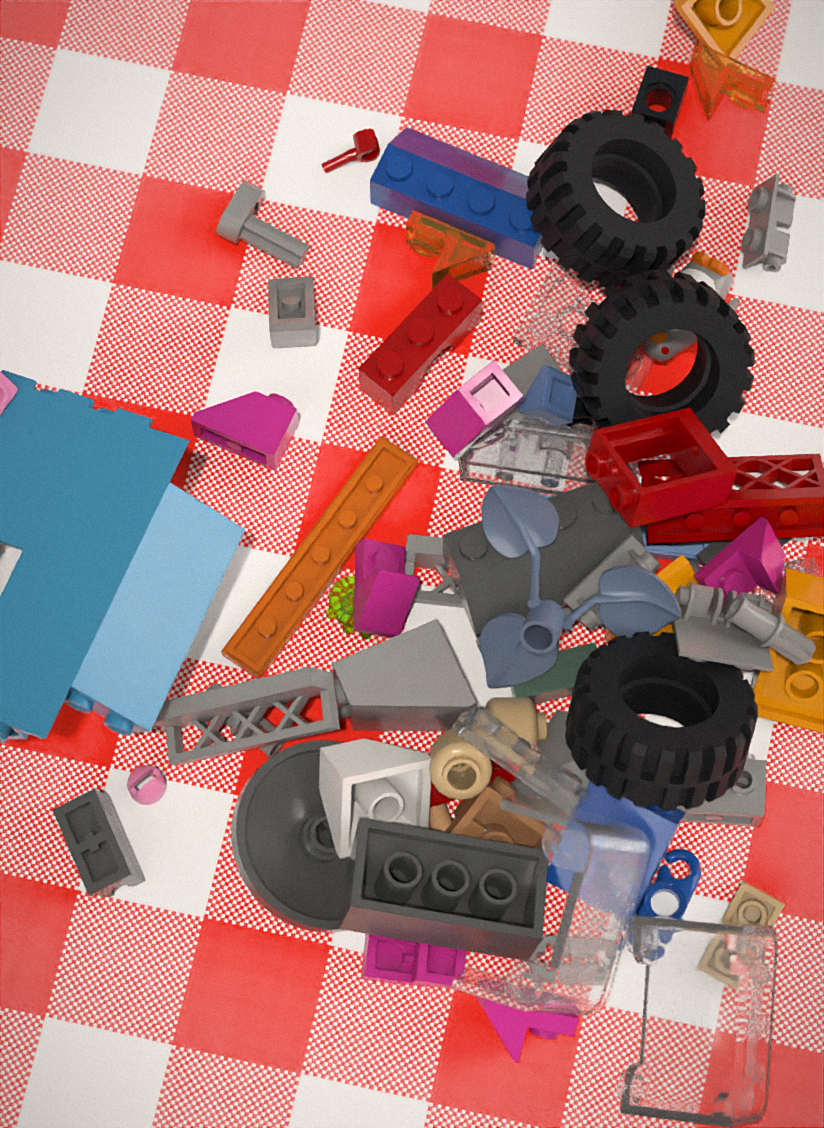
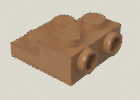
M498 775L493 782H489L483 792L473 798L464 799L453 811L455 819L445 831L452 834L549 850L548 857L562 840L559 831L553 826L557 818L536 802L528 808L516 798L520 792L511 783Z

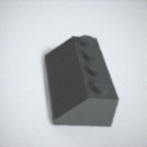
M597 481L547 498L554 505L560 524L555 540L547 546L538 547L540 551L539 599L555 601L560 607L567 606L563 598L630 534L645 548L640 526L630 528L620 513L613 509L609 498ZM482 521L443 534V557L475 637L480 636L486 622L494 616L504 613H515L526 617L529 610L527 602L530 598L531 555L529 550L516 558L502 555L487 539Z
M360 817L343 887L339 929L528 961L543 937L549 850Z

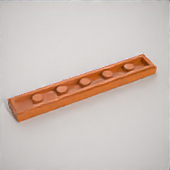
M383 436L378 439L221 650L223 657L256 679L262 678L355 553V544L366 538L419 466L417 458Z

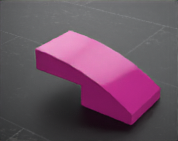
M365 934L360 979L412 986L461 989L464 980L466 951Z

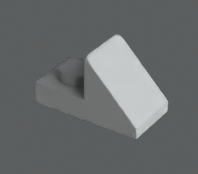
M313 276L268 279L269 333L272 348L316 346Z

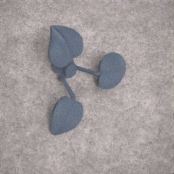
M496 484L491 486L486 492L482 502V524L490 544L499 553L509 558L519 557L528 550L531 555L530 598L527 602L529 610L526 617L515 613H504L494 616L486 622L480 634V651L485 666L488 688L518 685L547 672L557 660L559 653L558 639L562 629H571L574 622L596 604H600L598 613L604 626L614 634L619 636L625 635L627 638H632L636 632L649 631L650 634H653L668 623L680 618L681 609L671 589L655 574L632 565L615 566L605 570L599 579L601 594L591 595L569 615H565L560 605L555 601L540 600V551L538 547L547 546L555 540L560 524L558 513L554 505L545 496L530 489Z

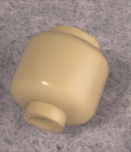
M529 697L490 698L486 703L485 709L477 711V735L483 738L489 747L490 756L493 758L531 757L536 751L538 741L546 740L547 721L545 712H537L533 700Z
M455 729L440 735L432 744L429 752L431 757L429 770L431 781L440 793L448 798L464 800L473 798L483 792L490 782L493 770L489 747L482 737L469 730Z

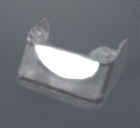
M515 792L502 799L500 809L547 822L542 840L545 856L553 865L574 872L550 964L546 965L532 960L521 961L507 972L505 978L468 967L454 978L451 988L523 1011L578 1016L594 1015L607 1005L612 995L650 857L649 840L637 827L521 792Z

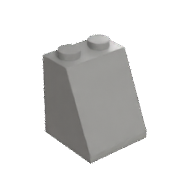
M438 619L332 663L339 720L348 718L353 731L447 732L455 729L470 731L475 728L476 701Z

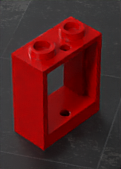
M691 408L594 430L584 463L590 477L597 481L609 498L613 509L620 513L630 528L727 504L738 471ZM670 453L687 477L643 488L626 463Z

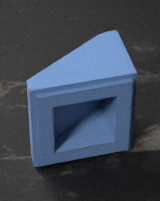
M548 365L542 366L524 397L526 401L520 405L518 412L549 426L572 423L577 392L573 387L571 376Z

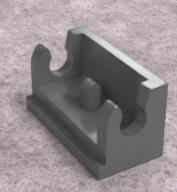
M92 789L52 810L88 896L112 897L115 895L114 889L120 886L128 885L129 887H135L146 881L110 796Z

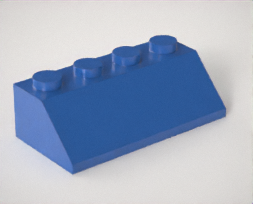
M409 127L402 130L387 144L369 180L370 204L533 270L543 249L541 244L543 237L539 231L534 232L530 221L533 211L527 209L526 193L529 190L527 175Z

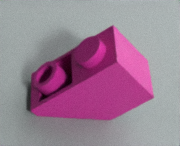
M493 360L460 386L425 423L451 456L455 458L526 400L497 362Z

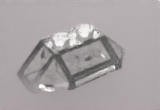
M538 417L506 419L459 452L460 480L493 486L504 484L553 495L593 483L596 480L590 477L584 463L585 455L588 452L595 429L585 424H575L572 426L553 424ZM626 463L628 468L631 470V472L637 478L639 483L642 485V477L631 465V463Z

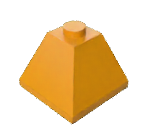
M675 0V8L721 70H727L775 9L771 0Z

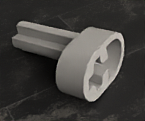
M244 180L224 210L216 228V234L236 245L243 240L298 269L304 262L310 245L257 218L256 215L263 203L266 191Z

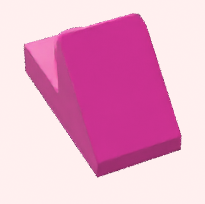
M760 517L693 576L698 585L710 586L714 590L716 587L723 589L722 606L729 590H735L737 595H739L741 592L749 593L756 586H759L772 593L779 594L781 591L785 552L767 519Z
M366 538L355 544L353 631L388 638L395 637L401 633L420 579L417 576L405 574V547Z
M476 985L474 995L515 1063H518L527 1027H529L530 1033L546 1039H557L558 1034L574 1037L579 1018L569 1005Z

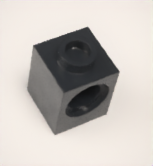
M647 65L631 113L643 116L644 122L650 125L654 122L665 129L663 133L672 140L686 98L689 77ZM660 104L667 108V110L657 112L648 106Z

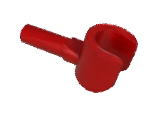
M368 128L354 133L353 141L355 148L346 150V152L321 163L325 174L356 160L366 163L376 160L380 149L375 131Z

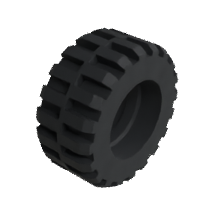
M605 110L603 113L601 111L585 113L581 118L574 119L535 161V167L530 171L527 180L529 189L526 193L527 209L533 211L530 221L534 232L539 231L543 237L541 244L548 253L552 251L559 258L557 263L565 270L573 269L578 273L577 278L587 283H592L594 280L599 281V287L608 288L614 284L616 287L620 285V288L627 285L625 279L628 276L640 273L644 279H650V272L652 270H667L693 245V241L699 237L703 228L702 219L705 217L706 202L700 198L705 193L702 179L696 178L695 172L697 167L691 157L686 158L681 151L683 145L676 138L671 140L663 133L665 131L663 127L655 122L651 125L644 122V117L641 115L628 113L626 116H623L622 110ZM593 178L606 181L619 189L631 202L639 222L621 216L608 206L597 191Z
M652 270L650 272V279H644L640 273L626 277V286L618 289L613 284L604 290L603 293L607 298L599 305L592 302L584 313L589 318L586 325L577 324L573 338L579 345V348L573 347L569 353V364L575 370L571 374L573 387L580 396L579 400L598 426L605 428L691 408L710 434L716 429L720 434L731 425L727 418L732 412L737 414L741 412L746 403L741 396L743 390L750 391L754 380V375L747 367L754 366L755 352L748 344L751 336L747 327L738 318L739 315L712 287L704 281L697 282L691 275L677 272L672 277L666 270ZM674 329L688 330L697 336L695 362L688 375L677 386L664 393L651 396L636 395L627 391L625 375L628 363L636 349L644 341L657 333Z
M649 631L636 632L632 638L622 635L610 640L608 645L604 643L589 654V658L582 662L575 680L565 723L567 727L565 732L566 744L579 769H586L585 775L588 780L597 788L603 785L607 788L608 795L618 800L624 797L634 801L633 806L647 809L648 805L659 806L660 811H674L677 806H684L686 810L697 808L703 805L704 799L710 803L725 794L726 790L732 788L739 780L741 771L744 769L758 718V705L754 699L755 694L748 680H743L744 675L742 671L734 665L712 661L697 662L688 657L678 656L675 633L661 632L660 636L650 635ZM638 714L664 716L685 727L656 724Z

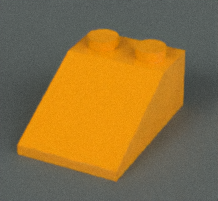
M786 568L782 578L781 591L776 595L773 604L772 614H782L785 617V623L814 641L816 649L808 663L797 665L768 646L773 670L769 672L756 669L751 687L755 694L754 699L758 705V717L824 734V578Z

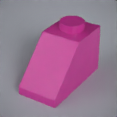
M254 391L194 412L191 418V425L194 437L276 471L299 426L297 408L287 398L275 393H270L267 396Z

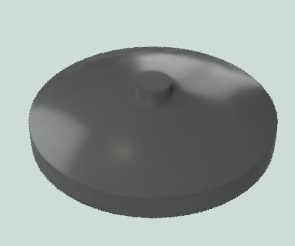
M314 740L302 742L281 750L256 769L243 786L237 798L231 822V843L234 860L250 893L268 912L289 925L312 932L336 933L347 931L339 929L343 887L350 857L340 859L336 853L319 790L320 748L343 743L339 741Z

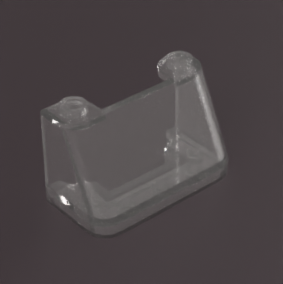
M645 915L633 916V925L630 926L627 934V949L629 953L633 954L636 963L646 965L640 1057L639 1062L630 1064L626 1072H622L618 1078L617 1097L621 1101L620 1114L726 1128L760 1122L765 1115L769 1096L778 957V938L775 928L771 925Z

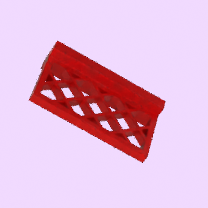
M820 453L728 457L738 470L734 483L742 487L738 490L731 489L727 504L646 524L648 544L734 540L760 517L767 519L776 538L824 537V466ZM674 459L638 460V478L643 488L687 477ZM800 470H811L805 475H800L798 473L793 472ZM750 472H759V473H761L762 475H760V476H758V477H754V476H752V475H750V474H747V473H750ZM654 476H668L671 478L663 481ZM778 480L788 486L781 488L772 483Z

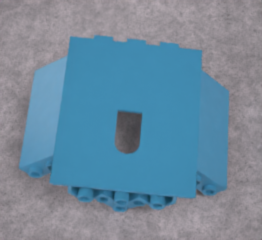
M2 369L1 373L17 387V392L0 415V543L23 551L0 595V743L5 744L7 739H27L29 734L46 739L63 702L80 712L90 714L92 710L105 718L103 725L118 734L130 736L131 732H150L246 529L170 483L189 440L150 428L153 423L151 418L121 408H117L116 412L106 408L93 409L92 407L95 403L93 399L61 388L58 393L48 389L35 390L36 380Z

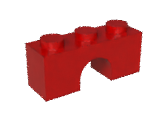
M447 273L358 368L359 389L394 416L423 385V376L436 356L445 348L453 353L481 323L482 299Z

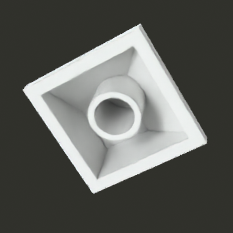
M365 738L320 748L319 790L335 850L340 859L350 857L360 817L429 829L431 790L429 770L431 757L429 754Z

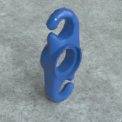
M674 849L667 852L664 858L667 863H674L676 861L686 862L690 870L689 875L685 879H675L671 875L669 867L663 865L659 867L656 881L645 893L627 934L629 949L638 958L654 961L663 957L665 953L662 946H656L652 949L642 946L639 937L644 930H654L658 934L661 943L667 944L671 940L673 928L684 916L702 875L699 859L688 850ZM659 892L671 893L678 901V911L670 917L657 915L651 907L652 897Z

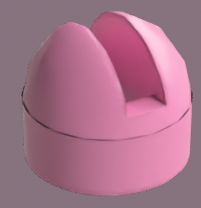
M142 765L131 772L128 777L127 787L130 796L135 802L141 805H152L160 801L164 796L166 782L159 769L150 765ZM150 774L156 776L139 791L135 789V786Z

